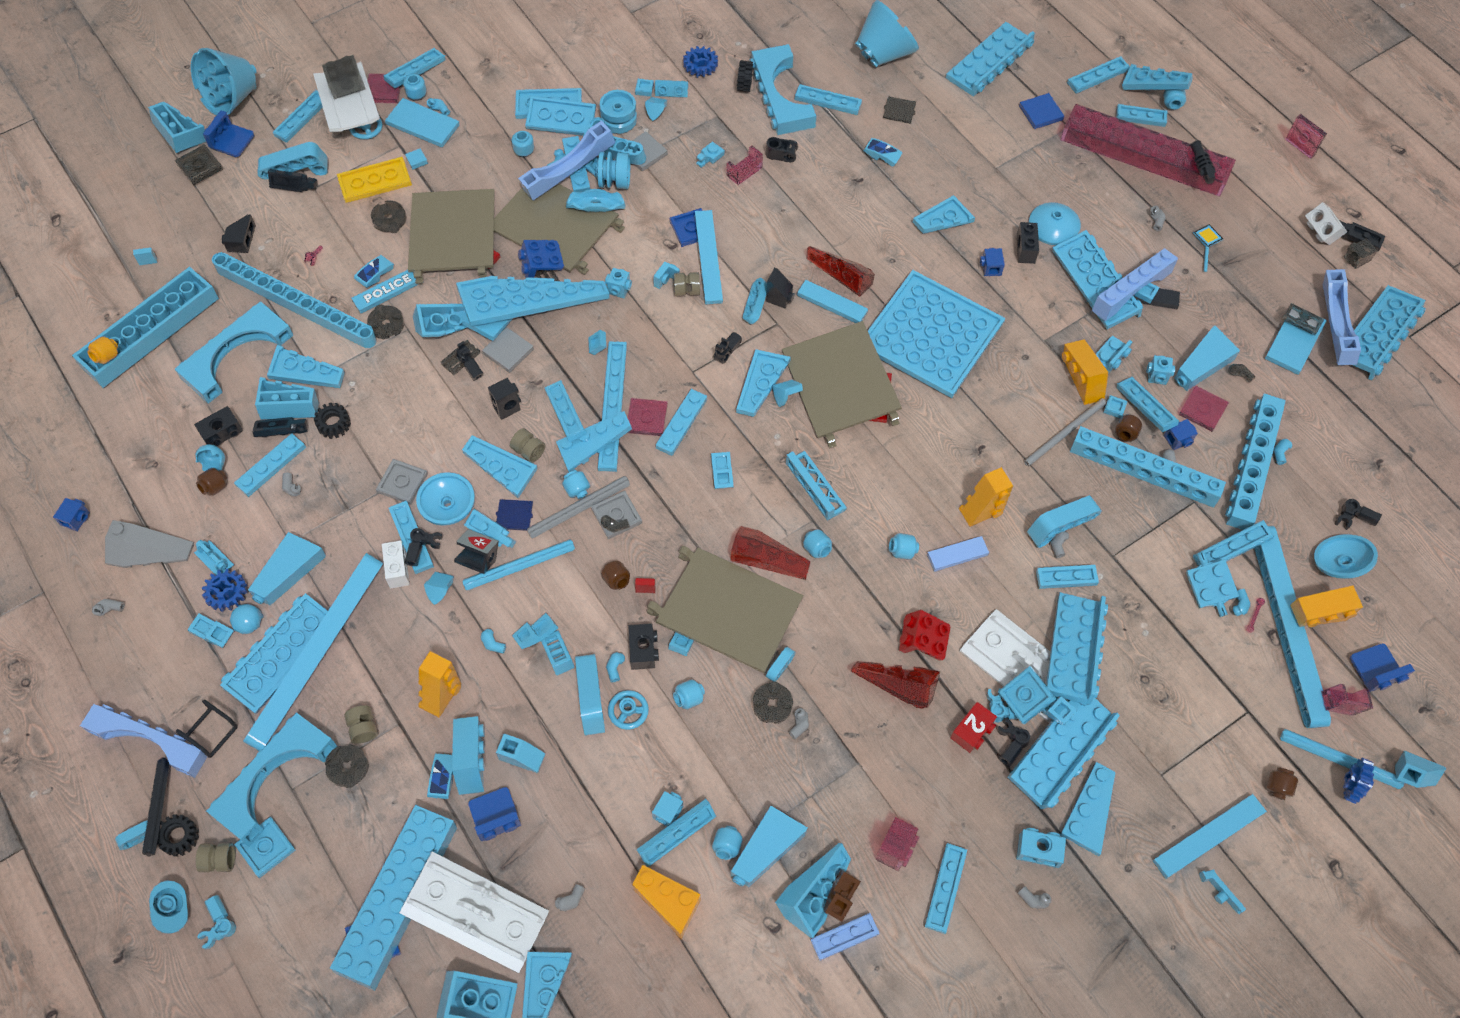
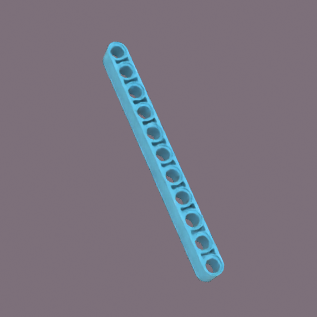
M219 252L213 255L212 262L221 276L364 348H372L377 343L371 326L226 253Z
M1268 526L1274 538L1255 547L1254 550L1302 720L1306 728L1329 727L1331 716L1304 626L1299 627L1290 606L1296 600L1278 534L1274 526Z
M368 553L364 555L243 740L244 743L258 751L263 750L382 567L383 563Z

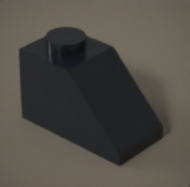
M250 214L226 227L225 234L222 235V244L227 252L249 253L256 227Z
M774 267L767 280L766 302L786 309L788 303H792L795 296L793 284L778 268Z

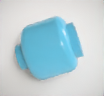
M411 74L405 78L403 86L407 97L417 100L425 96L427 88L423 77Z
M1185 89L1165 90V106L1169 109H1179L1186 103Z
M518 131L512 136L513 151L517 155L528 156L534 151L533 136L529 132Z
M573 470L563 477L562 485L570 498L577 497L581 499L588 494L587 491L591 485L583 472Z
M819 529L813 530L805 535L803 547L814 558H824L832 550V541L823 531Z
M897 533L890 539L889 551L895 558L910 560L918 553L919 543L916 542V538L913 535Z
M688 680L676 686L673 698L678 707L688 710L703 702L705 690L702 684H698L695 680Z
M732 826L718 829L712 844V849L716 856L723 860H730L736 857L743 841L742 835Z

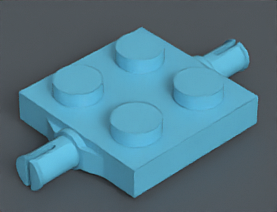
M1205 552L1196 554L1200 566L1187 570L1186 574L1199 609L1216 606L1220 617L1228 615L1224 603L1238 598L1239 594L1226 560L1215 563L1208 562Z

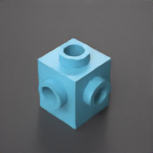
M612 268L611 273L607 274L605 279L610 295L625 299L627 292L632 286L630 272Z
M1154 355L1152 361L1147 364L1148 382L1166 385L1169 378L1174 376L1175 373L1173 358Z

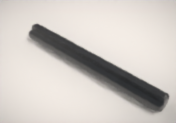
M166 758L158 759L142 849V854L147 857L155 855L170 768V763Z

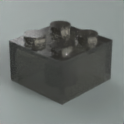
M354 55L344 56L342 59L329 61L322 65L327 84L334 99L366 89Z

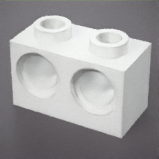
M1324 202L1305 215L1309 220L1306 223L1312 230L1315 229L1317 231L1316 237L1321 243L1325 242L1330 245L1347 233L1339 219ZM1323 215L1322 220L1317 222L1318 217ZM1332 228V232L1327 235V230Z
M402 541L382 544L385 579L390 589L410 585L408 565L405 564L406 550Z

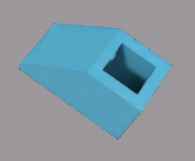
M507 734L503 735L496 751L500 761L535 773L539 772L546 755L528 742Z
M1403 751L1394 766L1397 780L1417 788L1437 785L1446 770V767L1407 751Z

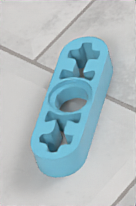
M758 278L752 284L743 313V319L749 324H754L759 319L766 298L767 282L762 278Z

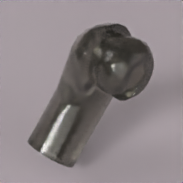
M1232 364L1228 368V372L1231 375L1242 376L1248 383L1256 377L1244 364Z
M604 515L601 518L603 528L612 533L630 528L627 519L617 522L608 515Z

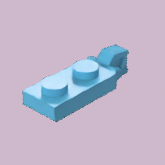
M473 509L464 526L472 531L498 540L499 547L504 544L507 547L513 548L516 543L515 540L508 536L509 531L477 509Z

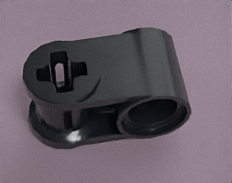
M771 137L767 140L765 155L771 160L792 163L796 160L795 153L798 149V143L794 140Z

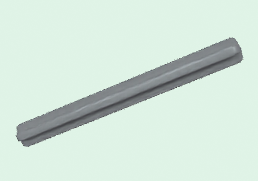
M623 476L527 529L529 536L535 538L630 485L628 478Z

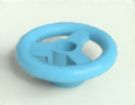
M381 119L376 121L377 128L373 132L370 130L372 124L355 127L361 128L366 134H359L354 128L349 130L356 138L370 139L380 133L382 121Z
M631 690L619 692L611 699L608 705V716L611 722L625 730L635 729L642 725L649 712L646 699L640 693ZM630 696L638 699L642 704V707H636V703L633 699L625 697ZM619 700L621 715L617 719L614 714V707ZM626 707H631V710H625ZM633 713L642 714L637 721L624 723L626 718L633 715Z

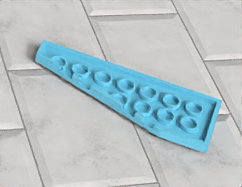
M488 276L456 283L470 327L609 299L610 295L605 282L596 280L571 282V279H564V282L554 281V279L526 277L524 280H516L514 277L498 279V276Z

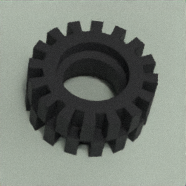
M740 60L737 91L750 92L753 61Z
M329 403V406H326V404L322 405L323 409L319 407L317 409L319 413L315 412L314 422L323 437L327 438L328 436L329 439H333V436L339 438L338 434L343 436L345 435L344 430L348 432L351 420L344 406H339L338 403H335L333 406L332 403ZM330 417H339L338 422L333 425L325 423Z
M174 814L172 815L173 818L166 817L165 823L161 821L160 825L162 826L159 831L157 846L166 854L178 857V854L183 856L185 851H192L190 849L191 846H196L197 843L194 841L199 840V836L196 834L199 833V829L196 828L197 825L188 817ZM176 828H183L185 832L183 839L178 843H171L169 839L171 832Z

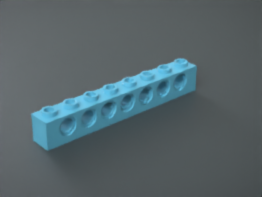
M1264 393L1261 399H1257L1254 404L1253 410L1256 411L1249 422L1252 427L1248 430L1245 437L1248 442L1242 449L1241 454L1244 457L1240 460L1237 468L1240 470V473L1235 477L1233 485L1236 488L1232 491L1229 501H1232L1231 506H1228L1225 514L1228 517L1226 525L1244 530L1255 524L1286 400Z
M1080 426L1070 450L1071 453L1213 508L1221 498L1226 484L1225 481Z

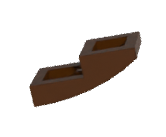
M841 869L827 897L824 912L843 922L853 904L850 900L861 881Z

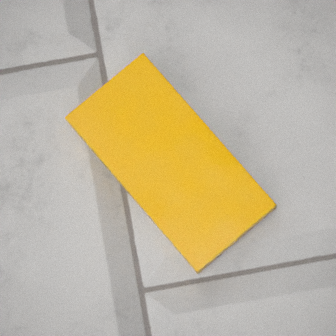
M403 156L337 174L345 203L412 185Z

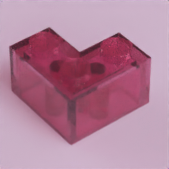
M895 817L875 860L898 872L901 866L906 868L914 851L910 847L915 848L919 836L916 835L919 828Z

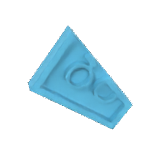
M954 195L913 218V223L923 234L975 221V217Z
M527 952L522 1018H548L573 955L572 953Z

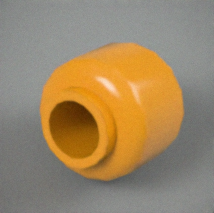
M100 337L89 344L87 353L93 362L106 364L118 355V345L113 339Z

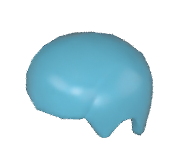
M211 444L202 445L195 453L196 463L200 462L202 464L203 471L209 468L222 470L226 457L224 452L217 446Z
M251 604L239 605L232 611L230 623L234 631L241 634H250L260 627L263 614L258 607Z

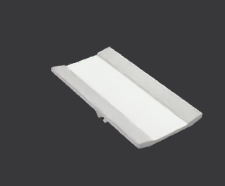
M361 62L349 68L329 73H313L330 132H342L343 130L372 124L380 119Z
M997 609L985 620L959 651L1003 687L1029 666L1035 670L1045 685L1047 683L1051 651ZM1043 712L1038 713L1048 723L1053 720Z
M432 852L405 901L400 914L519 973L527 958V952H530L549 911Z

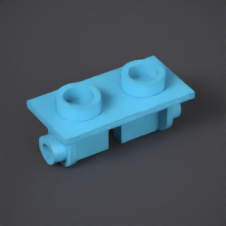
M655 80V96L688 97V81Z
M199 540L196 543L197 550L194 554L215 575H218L217 570L224 573L226 569L234 566L210 540L208 542Z

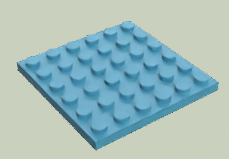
M912 270L869 328L868 333L882 361L953 398L1006 318Z

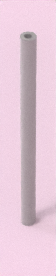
M1103 398L1097 401L1024 460L1025 465L1028 467L1101 409L1106 404V401Z

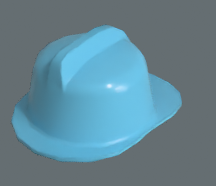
M164 881L156 885L151 891L149 898L152 925L162 933L171 934L178 932L184 927L188 917L185 890L175 881Z

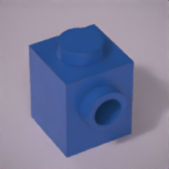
M1002 248L984 249L983 256H980V266H983L984 276H1002L1005 266Z
M1186 419L1178 422L1177 426L1167 430L1164 437L1171 448L1176 450L1183 446L1186 448L1192 445L1198 433L1195 426Z
M65 498L53 518L61 526L78 532L81 525L87 520L90 512L81 500Z

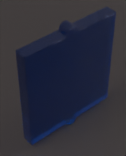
M500 499L498 511L496 512V522L506 528V530L527 531L530 527L531 518H533V501Z

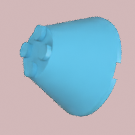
M879 0L872 3L859 38L855 42L856 46L863 50L861 52L863 57L867 60L870 58V62L876 68L881 64L913 54L919 50V46L906 26L903 28L897 22L898 16Z
M200 48L198 52L193 54L191 59V77L194 88L199 90L202 96L200 98L201 102L214 115H217L220 110L227 112L229 115L252 90L256 89V68L246 59L210 48Z

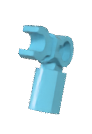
M988 689L987 699L990 701V711L997 716L995 722H1001L1004 718L1009 720L1018 719L1009 705L1007 707L1003 705L1000 693L998 692V696H994L991 693V689Z
M219 895L212 896L204 902L216 925L209 932L202 931L198 934V939L208 937V942L202 945L203 949H210L216 940L219 941L224 937H230L236 931V924L227 919L228 913Z

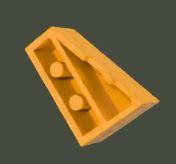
M1083 339L1064 344L1062 359L1068 368L1083 404L1095 403L1101 398L1105 400L1109 372L1086 340Z
M1002 467L984 474L974 488L976 492L973 496L968 495L966 498L967 504L961 505L958 508L969 527L991 517L997 518L1003 514L1013 484Z
M1353 585L1300 597L1290 605L1299 627L1308 626V628L1319 624L1347 621L1349 618L1357 616V612L1363 608Z
M430 651L419 667V685L422 686V690L419 691V696L422 697V701L419 702V708L440 718L452 697L459 693L461 682L452 662Z
M642 865L632 884L633 890L682 939L701 901V894Z

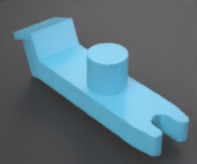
M1214 869L1199 873L1202 882L1209 881L1219 892L1215 896V900L1219 904L1227 901L1238 914L1246 910L1243 904L1217 876Z

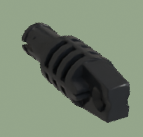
M1196 140L1190 146L1195 155V165L1206 184H1211L1215 179V167L1209 154L1204 151L1201 141Z

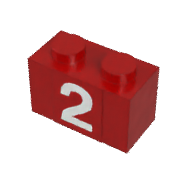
M976 702L953 731L950 739L969 753L974 748L978 750L985 741L982 739L986 733L990 735L997 726L994 723L997 716L979 702Z

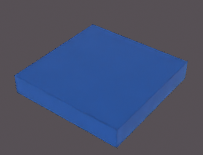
M1050 93L1022 101L1019 104V107L1034 129L1064 119V114Z
M702 208L669 217V222L681 247L698 242L695 211H703Z

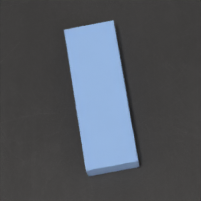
M982 536L930 551L927 556L935 572L988 556L989 551Z
M871 913L816 936L810 939L819 961L871 939L880 933Z

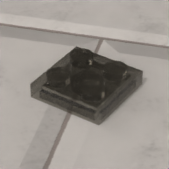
M205 144L175 160L177 166L193 186L223 170L222 165Z

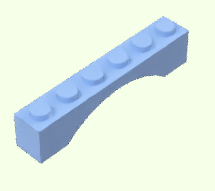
M602 120L587 130L578 145L566 156L548 166L533 168L518 179L523 190L534 201L594 159L600 152H604L614 145L615 140L611 130Z
M1164 248L1097 297L1092 311L1104 321H1107L1144 286L1156 280L1161 281L1170 275L1178 258Z
M1345 269L1326 270L1322 285L1337 365H1357L1361 347L1359 337L1355 334L1350 320L1347 292L1348 282Z
M93 704L80 724V727L85 731L104 740L122 736H134L150 740L162 748L173 768L193 778L196 777L207 759V756L197 747L185 743L186 740L176 734L171 737L167 735V731L159 727L152 729L149 727L150 724L143 720L133 721L130 715L124 712L117 714L113 708L105 704L102 707Z

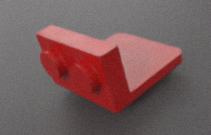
M921 609L906 614L903 621L904 626L900 637L899 651L908 653L919 650L939 661L944 660L951 629L950 625Z

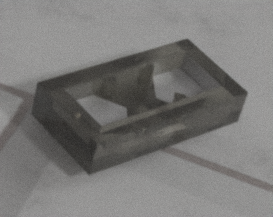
M1292 303L1282 320L1312 335H1316L1324 321L1323 318Z

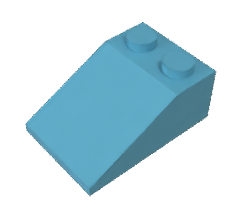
M446 971L436 1018H511L518 983L458 971Z

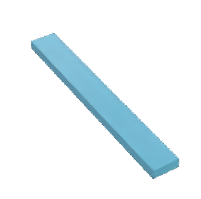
M609 341L602 421L622 412L627 342ZM620 438L614 443L610 442L599 453L598 471L617 472Z

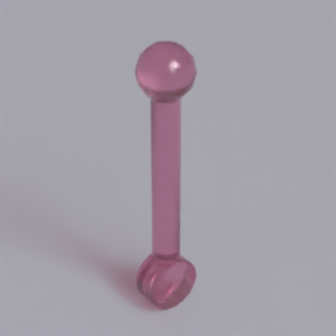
M1258 598L1256 601L1257 607L1250 625L1246 627L1249 633L1254 631V624L1260 608L1265 604L1263 598Z

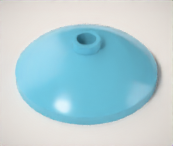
M1049 202L1041 204L1032 211L1029 217L1030 223H1038L1039 240L1049 245L1056 246L1079 234L1081 227L1080 219L1076 212L1061 203Z
M450 472L439 473L428 478L419 488L416 497L417 508L422 517L436 525H451L463 520L471 512L475 502V494L470 482L463 476Z
M1343 534L1322 541L1315 550L1314 560L1318 569L1323 573L1335 578L1350 579L1371 571L1377 563L1378 552L1375 545L1368 539L1357 535Z

